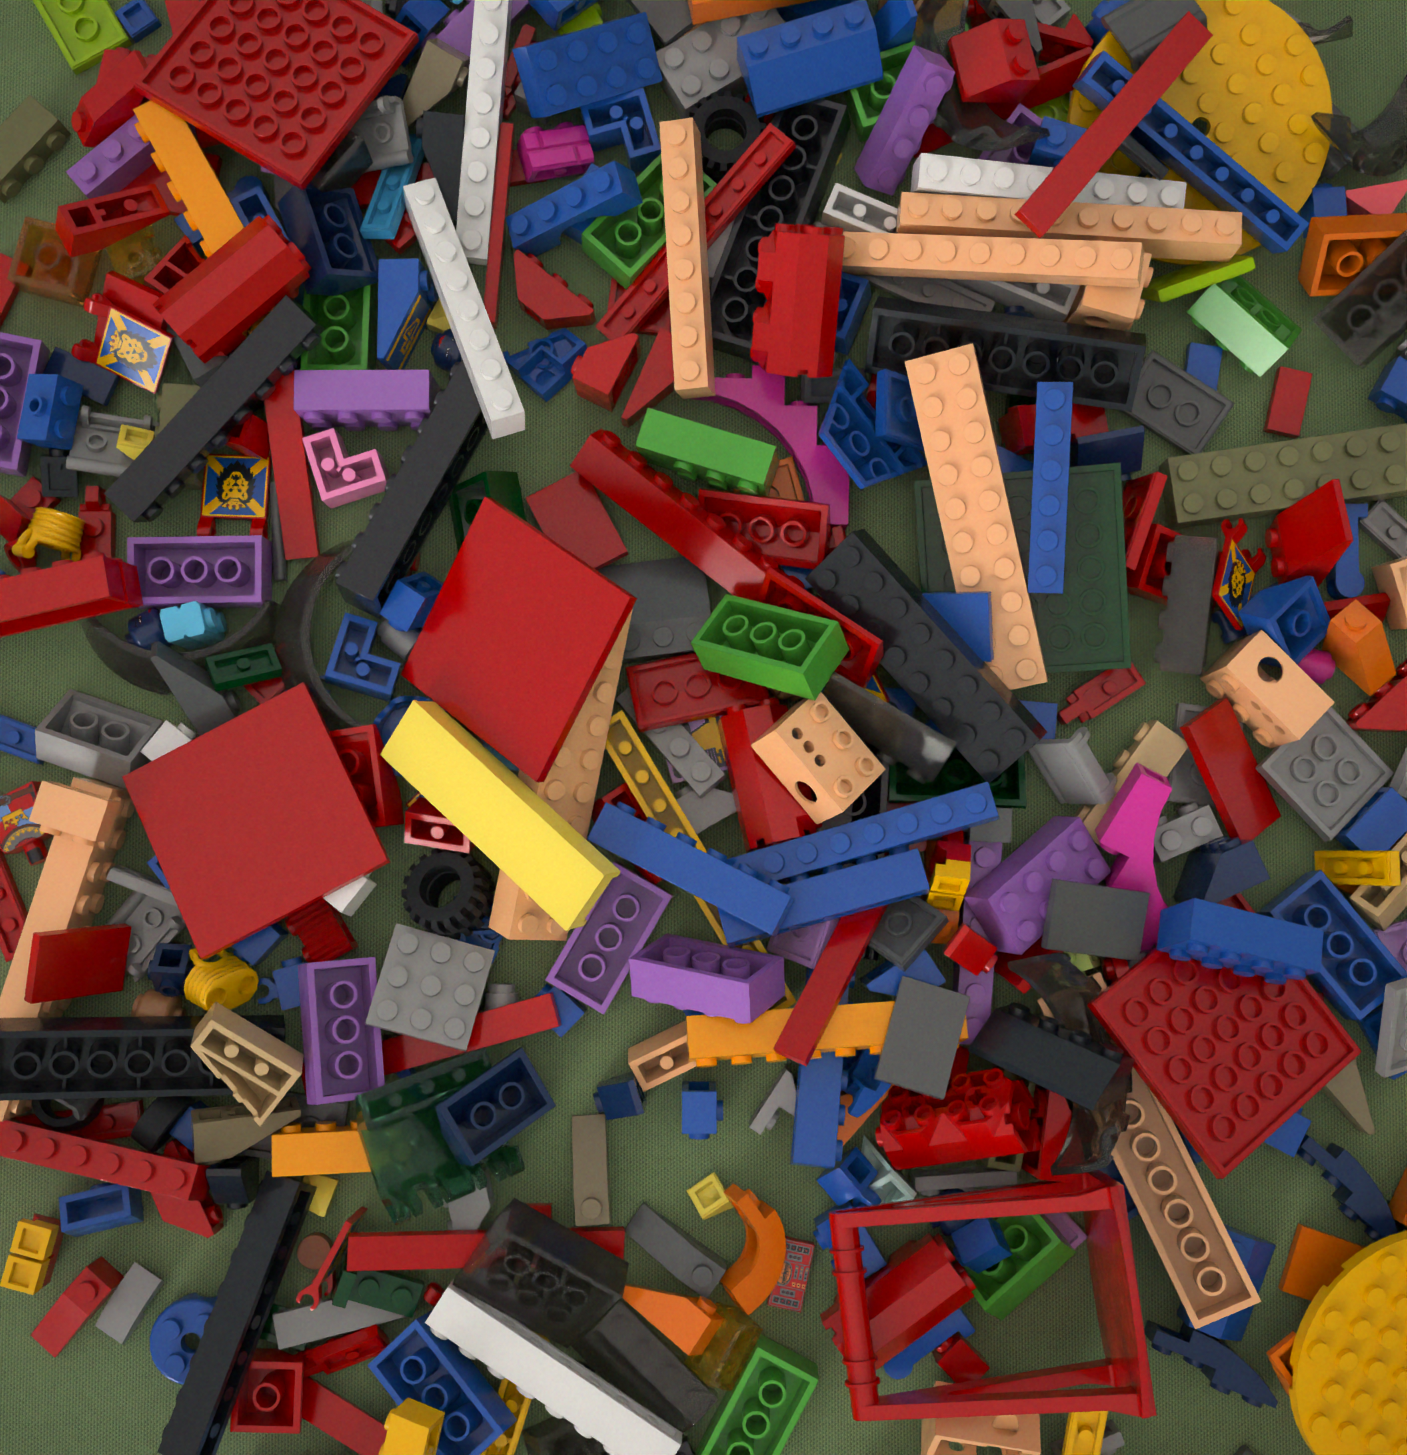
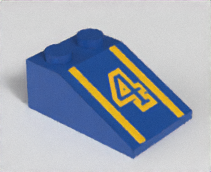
M419 258L379 259L377 359L387 370H404L427 326L426 322L433 310V302L438 301V293L430 277V272L425 269Z

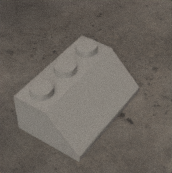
M69 689L35 729L36 758L127 789L122 776L149 763L150 759L140 751L163 725V721Z

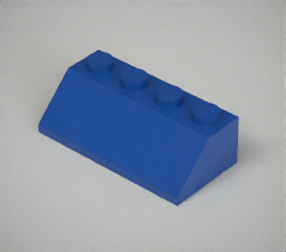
M866 0L854 1L737 37V61L757 118L883 80L876 27Z

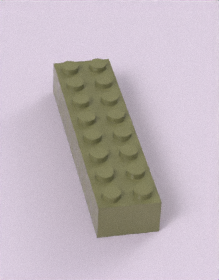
M1407 423L1169 457L1159 466L1160 473L1168 476L1163 489L1168 528L1173 530L1222 523L1225 519L1236 521L1239 518L1250 519L1278 515L1332 479L1340 480L1345 504L1407 496Z

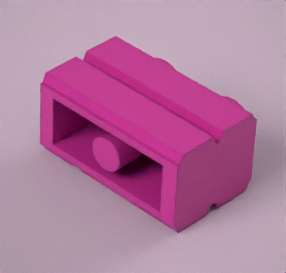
M563 122L555 126L554 129L543 130L539 126L531 127L521 134L517 144V152L527 183L585 174L590 164L594 163V154L591 144H589V137L584 124L574 126L572 122Z

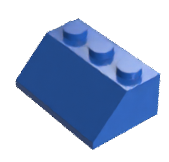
M1224 1224L1259 1294L1276 1245ZM1180 1302L1176 1315L1187 1326L1194 1328L1182 1302ZM1254 1305L1196 1330L1219 1339L1242 1341Z

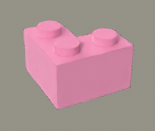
M334 428L302 438L321 499L331 509L385 491V486L390 476L384 458L376 449L349 457L343 437Z

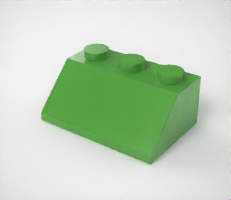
M1241 275L1211 285L1187 311L1191 315L1192 322L1198 328L1209 331L1215 337V341L1220 348L1228 352L1231 351L1240 359L1239 362L1246 371L1256 373L1259 377L1290 348L1302 331L1298 325Z
M1044 1214L992 1218L1000 1224L1012 1255L978 1274L964 1266L977 1287L972 1291L976 1300L984 1311L1001 1321L1076 1253L1057 1227Z

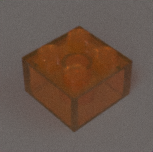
M25 216L7 280L22 292L84 308V302L90 295L103 250L70 258L55 230L56 224Z

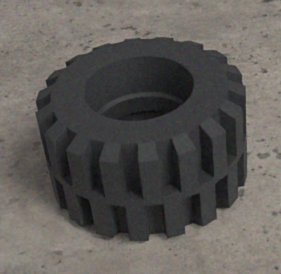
M724 91V96H718L717 92L711 93L710 100L707 101L703 97L698 101V108L693 106L689 112V118L693 117L701 133L703 172L716 184L719 183L766 128V123H763L764 116L757 118L751 100L746 103L745 95L738 93L737 97H732L731 91ZM726 128L739 133L744 141L732 150H720L713 147L707 138L712 132Z
M439 848L431 850L430 856L423 854L419 857L421 862L417 866L414 863L409 868L412 871L411 875L405 876L403 881L407 885L406 889H402V897L407 900L403 903V906L410 913L408 916L428 932L444 937L449 936L455 940L460 939V933L467 937L473 934L472 929L475 926L480 929L485 924L482 922V919L485 916L490 917L492 910L489 909V906L494 901V895L491 892L496 890L495 883L490 880L492 878L490 873L471 855L464 852L446 849L442 852ZM461 880V887L457 897L450 904L438 907V897L442 889L453 881Z

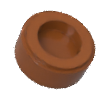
M320 1232L307 1235L300 1242L297 1249V1257L300 1263L308 1269H320L333 1246L331 1239Z

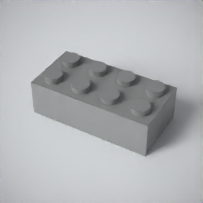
M776 8L707 22L656 52L663 79L659 84L681 119L689 118L690 110L693 106L698 108V101L703 97L707 101L710 100L711 93L717 92L718 96H724V91H731V96L737 97L738 93L742 94L747 91L737 61V37L785 23Z

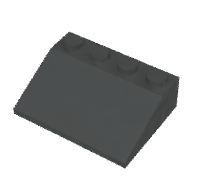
M685 557L605 566L598 570L637 598L632 608L622 664L695 653L691 641L711 615L706 576L702 570Z

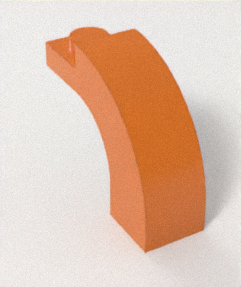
M733 1183L723 1193L744 1223L746 1240L740 1257L726 1270L719 1282L734 1304L749 1316L770 1295L781 1275L786 1254V1239L783 1224L776 1210L764 1201H759L749 1188L744 1191Z

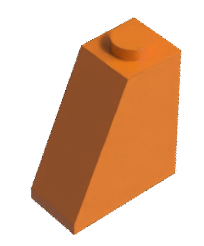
M1355 599L1330 620L1321 650L1330 652L1332 660H1335V666L1371 697L1396 676V670L1382 621Z

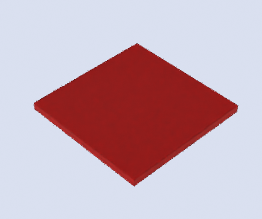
M201 0L133 83L136 92L304 191L419 42L416 32L361 0Z
M484 497L400 675L535 782H544L637 598L493 498Z
M304 682L122 776L200 959L206 960L391 862L312 693Z
M1241 893L1217 902V904L1255 913ZM1156 947L1089 1002L1087 1006L1116 1045L1124 1050L1123 1054L1135 1059L1133 1068L1216 1179H1224L1362 1051L1306 978L1304 980L1289 979L1286 981V984L1282 985L1265 982V977L1239 976L1233 974V969L1207 968L1201 965V961L1195 959L1190 961L1174 960L1169 957V953L1156 950Z

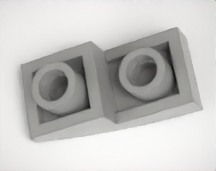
M134 1262L109 1299L95 1326L124 1345L145 1317L144 1310L165 1282Z

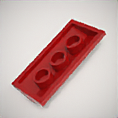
M705 488L699 489L698 501L703 509L708 513L720 516L725 521L727 528L735 534L745 536L750 540L755 550L762 555L770 556L778 565L815 569L827 557L831 535L830 504Z
M770 567L766 571L758 602L838 621L849 651L835 670V673L860 690L866 688L884 656L883 641Z

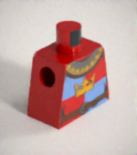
M31 781L0 796V849L5 854H18L24 851L31 866L46 861L48 850L43 841L54 836L40 831V824L29 821L41 782Z

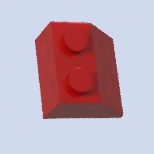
M995 18L948 40L962 102L1020 103L1040 81L1024 19Z
M634 333L587 347L583 356L578 355L571 368L577 395L612 412L641 357L639 336Z
M256 1348L231 1413L230 1432L300 1434L302 1425L304 1360L283 1350Z

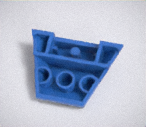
M849 358L844 362L818 435L860 490L928 465L918 450L875 437L876 411L862 394L869 384Z

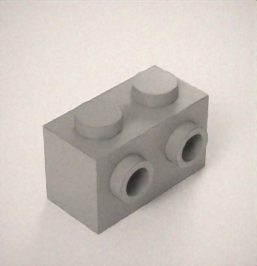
M1196 801L1177 808L1178 814L1167 818L1166 815H1161L1154 837L1153 862H1164L1223 836L1210 805H1197Z

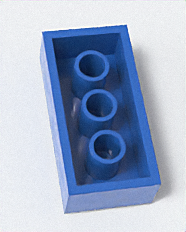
M646 12L628 15L512 49L531 118L548 117L663 81Z
M1322 870L1306 872L1257 912L1260 915L1324 931L1321 972L1308 976L1346 1020L1360 1021L1384 1001L1387 983L1407 978L1406 970Z
M1192 898L1161 910L1156 950L1169 953V957L1174 960L1190 961L1195 959L1201 961L1203 967L1212 969L1227 967L1233 969V974L1245 977L1259 975L1265 977L1264 981L1267 983L1282 985L1286 984V981L1289 979L1304 980L1306 975L1321 972L1324 931Z
M431 1310L415 1319L367 1366L398 1406L409 1397L445 1412L436 1455H481L517 1421V1418L474 1363L459 1351V1346L449 1339L442 1340L436 1337L430 1331V1326L425 1321L431 1314Z

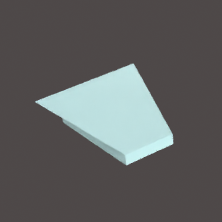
M864 1135L861 1153L878 1171V1174L868 1186L881 1198L882 1202L880 1204L914 1199L917 1193L912 1184L899 1170L893 1169L891 1162Z

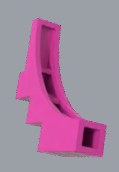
M758 363V365H752L751 378H745V375L739 373L727 374L725 378L715 377L716 396L691 398L694 400L711 401L735 409L757 421L775 436L790 456H793V460L804 480L810 502L830 504L831 530L832 527L842 525L843 530L846 531L849 517V474L824 442H822V445H817V406H810V403H804L803 401H793L790 405H784L785 376L766 373Z
M1136 762L1096 827L1095 832L1100 843L1099 845L1107 852L1118 855L1110 868L1111 872L1104 878L1108 887L1150 893L1141 950L1143 951L1151 949L1154 944L1157 947L1160 913L1162 909L1168 908L1157 887L1153 858L1154 837L1160 814L1173 788L1167 777Z

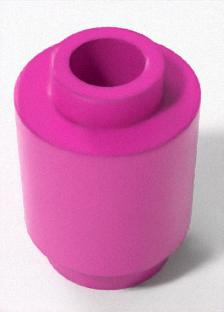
M1312 649L1297 664L1318 684H1323L1326 679H1330L1335 670V660H1332L1331 653L1318 649Z

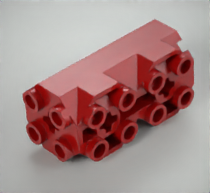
M269 215L264 218L260 216L255 218L152 304L163 319L193 349L192 351L204 364L213 357L229 354L247 338V331L251 325L266 313H270L285 295L293 299L296 298L300 285L310 277L308 271L312 268L305 260V256L292 241L289 242L282 234L283 231Z
M775 223V230L771 232L769 237H762L759 241L758 271L755 287L759 293H764L767 302L764 307H757L753 313V337L750 357L754 362H759L761 368L766 373L798 377V374L807 375L809 378L832 377L845 242L843 228Z
M778 698L760 701L759 706L746 708V704L726 708L727 714L720 717L717 723L746 853L816 833L817 828H822V823L816 824L750 746L788 711L786 705H780ZM798 781L799 791L804 797L812 801L811 795L815 793L813 789L806 783Z
M999 1068L969 1072L968 1074H958L952 1079L951 1088L946 1091L943 1100L894 1085L888 1092L889 1097L882 1102L880 1126L875 1131L877 1144L881 1148L884 1147V1151L893 1169L901 1170L1035 1151L1039 1127L1037 1118L1030 1119L1028 1109H1034L1035 1106L1033 1097L1023 1080L1011 1081Z
M929 1232L918 1241L909 1240L889 1255L886 1266L865 1280L873 1353L878 1356V1360L875 1362L876 1370L974 1297L972 1291L977 1288L958 1261L955 1264L952 1263L956 1258L939 1233L932 1236ZM837 1294L834 1298V1304L821 1313L820 1317L825 1329L832 1328L835 1332L831 1339L843 1357H845Z

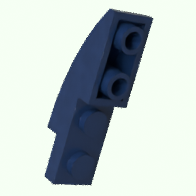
M1305 1134L1296 1155L1312 1167L1316 1164L1324 1171L1321 1177L1336 1188L1331 1196L1341 1203L1338 1210L1354 1223L1359 1219L1366 1225L1367 1228L1364 1230V1233L1375 1242L1398 1233L1396 1223L1382 1193L1360 1163L1344 1148L1331 1142L1325 1150L1314 1139Z
M1147 1320L1144 1331L1147 1338L1152 1342V1348L1171 1356L1172 1351L1183 1355L1185 1362L1201 1368V1372L1211 1381L1210 1386L1224 1394L1230 1395L1232 1390L1241 1394V1398L1253 1406L1261 1408L1263 1404L1276 1408L1278 1401L1265 1382L1237 1353L1221 1340L1191 1328L1184 1322L1180 1331L1177 1332Z

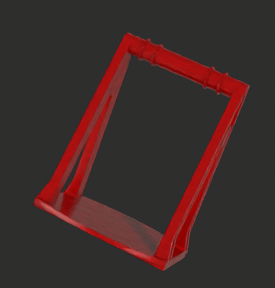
M1085 1167L1083 1173L1080 1174L1079 1184L1044 1180L840 1209L828 1213L832 1248L829 1249V1253L834 1256L835 1269L832 1270V1275L836 1276L845 1357H843L842 1363L847 1367L848 1379L845 1380V1386L849 1388L853 1420L883 1421L1112 1411L1141 1417L1142 1419L1157 1416L1124 1185L1096 1167ZM1083 1211L1085 1233L1088 1236L1086 1241L1092 1286L1105 1359L879 1396L877 1385L881 1381L880 1377L876 1376L875 1362L878 1360V1356L873 1353L864 1278L867 1267L863 1266L861 1253L865 1248L864 1245L860 1244L858 1227ZM1082 1384L1114 1386L1112 1388L1052 1390Z

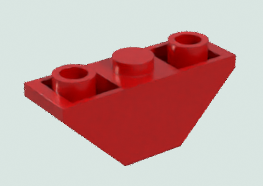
M518 249L514 252L517 296L522 311L546 330L593 325L596 321L593 310L594 305L587 297L581 293L577 296L567 289L569 287L567 282L558 274L554 273L551 276L543 270L544 265L533 254L528 253L525 255Z
M1407 660L1396 668L1398 674L1374 693V696L1367 703L1361 702L1349 711L1348 716L1350 718L1346 723L1354 731L1390 733L1407 731Z
M176 1138L166 1144L163 1154L195 1161L193 1152ZM209 1184L204 1201H186L150 1192L164 1222L207 1238L215 1235L224 1227L222 1223L224 1221L223 1212L220 1206L213 1202L209 1193Z

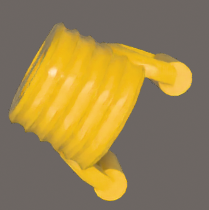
M36 507L28 528L18 538L17 543L13 545L12 553L18 557L32 558L35 554L34 548L38 544L61 551V560H70V552H72L71 560L74 562L80 561V542L82 541V531L86 522L81 518L58 510Z
M196 948L189 951V956L195 966L185 979L184 993L187 1000L208 1011L215 1001L231 1010L251 999L258 987L259 978L257 973L232 952L223 950L217 953L220 956V960L205 962L202 961L203 959H200Z

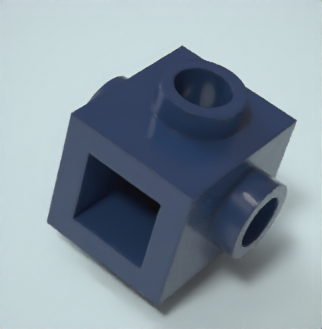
M157 943L153 960H150L147 972L148 980H152L155 991L168 997L185 995V979L195 966L189 956V951L193 949L192 945Z

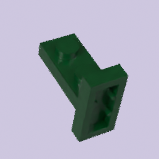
M346 1251L335 1282L332 1305L346 1308L347 1302L350 1300L413 1318L424 1287V1281L388 1270L347 1271Z

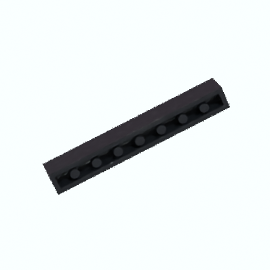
M285 295L104 494L133 522H152L163 512L164 508L162 505L169 497H176L185 488L186 484L184 481L191 473L196 474L205 467L208 462L206 457L213 449L218 450L223 447L231 437L229 432L237 424L242 425L253 414L251 408L259 400L267 399L276 388L274 383L282 375H289L299 363L297 358L305 350H312L320 342V334L325 328L296 299Z
M266 1171L264 1179L258 1186L257 1197L252 1210L246 1217L244 1230L238 1246L232 1253L231 1264L226 1277L218 1289L217 1300L212 1313L205 1322L204 1333L198 1349L191 1358L190 1369L184 1385L177 1394L176 1405L170 1421L163 1430L162 1441L157 1453L162 1455H216L317 1189L316 1186L289 1176L272 1177V1172Z

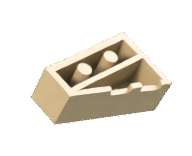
M216 1001L195 1027L190 1047L213 1074L227 1084L233 1091L234 1098L247 1107L254 1115V1121L261 1126L302 1074L304 1054Z

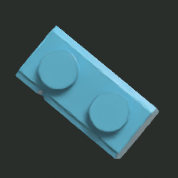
M193 601L181 604V607L173 606L161 609L159 613L165 640L169 643L192 650L204 647L205 644L212 645L224 641V632L227 631L225 616L222 612H217L212 607L210 608L200 602Z

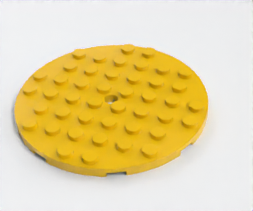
M1195 0L1205 13L1207 29L1213 36L1160 98L1191 124L1195 119L1207 122L1205 136L1298 213L1312 193V188L1315 187L1321 175L1331 140L1333 122L1332 99L1328 78L1320 56L1299 24L1284 10L1269 0ZM1108 31L1083 65L1079 76L1091 60L1102 51L1107 52L1130 73L1134 74L1136 71L1132 70L1131 60L1112 33ZM1074 88L1070 99L1067 123L1088 128L1102 111ZM1117 148L1098 172L1135 176L1140 168ZM1164 163L1169 171L1162 180L1186 182ZM1189 183L1186 184L1184 209L1221 211ZM1242 228V245L1235 254H1244L1261 244ZM1151 257L1152 260L1175 265H1196L1205 262L1202 260Z
M1406 1230L1389 1235L1368 1245L1341 1265L1344 1270L1328 1287L1323 1284L1300 1322L1290 1356L1293 1376L1292 1386H1289V1396L1296 1425L1302 1438L1315 1455H1407Z

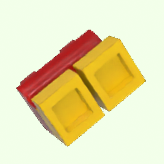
M962 830L941 836V841L937 840L927 870L928 876L931 878L929 883L930 890L926 894L925 902L936 909L959 911L970 882L971 845L963 844L964 832Z
M34 1213L32 1220L23 1218L18 1221L10 1248L12 1253L8 1255L0 1283L1 1287L34 1295L50 1283L64 1235L61 1232V1222L59 1219Z

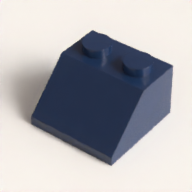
M1144 425L1077 437L1070 444L1069 467L1121 463V482L1132 480L1131 475L1142 468Z

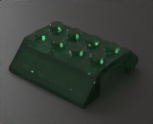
M485 1047L355 1096L358 1133L379 1197L395 1225L410 1220L411 1212L415 1217L423 1214V1204L416 1193L417 1191L423 1189L432 1206L436 1209L444 1205L443 1199L448 1204L474 1193L476 1187L479 1190L487 1187V1178L480 1166L486 1163L495 1179L499 1182L506 1179L507 1174L511 1177L525 1171V1165L518 1145H509L508 1141L474 1166L459 1164L441 1132L436 1105L492 1067Z

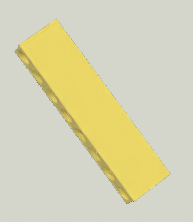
M412 701L380 755L565 931L583 927L587 922L586 916L612 878L618 877L621 871L436 702Z

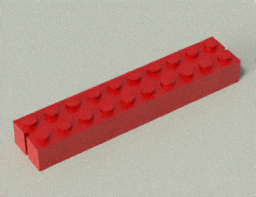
M94 552L85 554L83 556L84 560L76 562L73 560H59L52 562V567L50 568L29 567L21 569L20 575H0V638L143 606L137 566L125 563L121 558H110L105 553Z

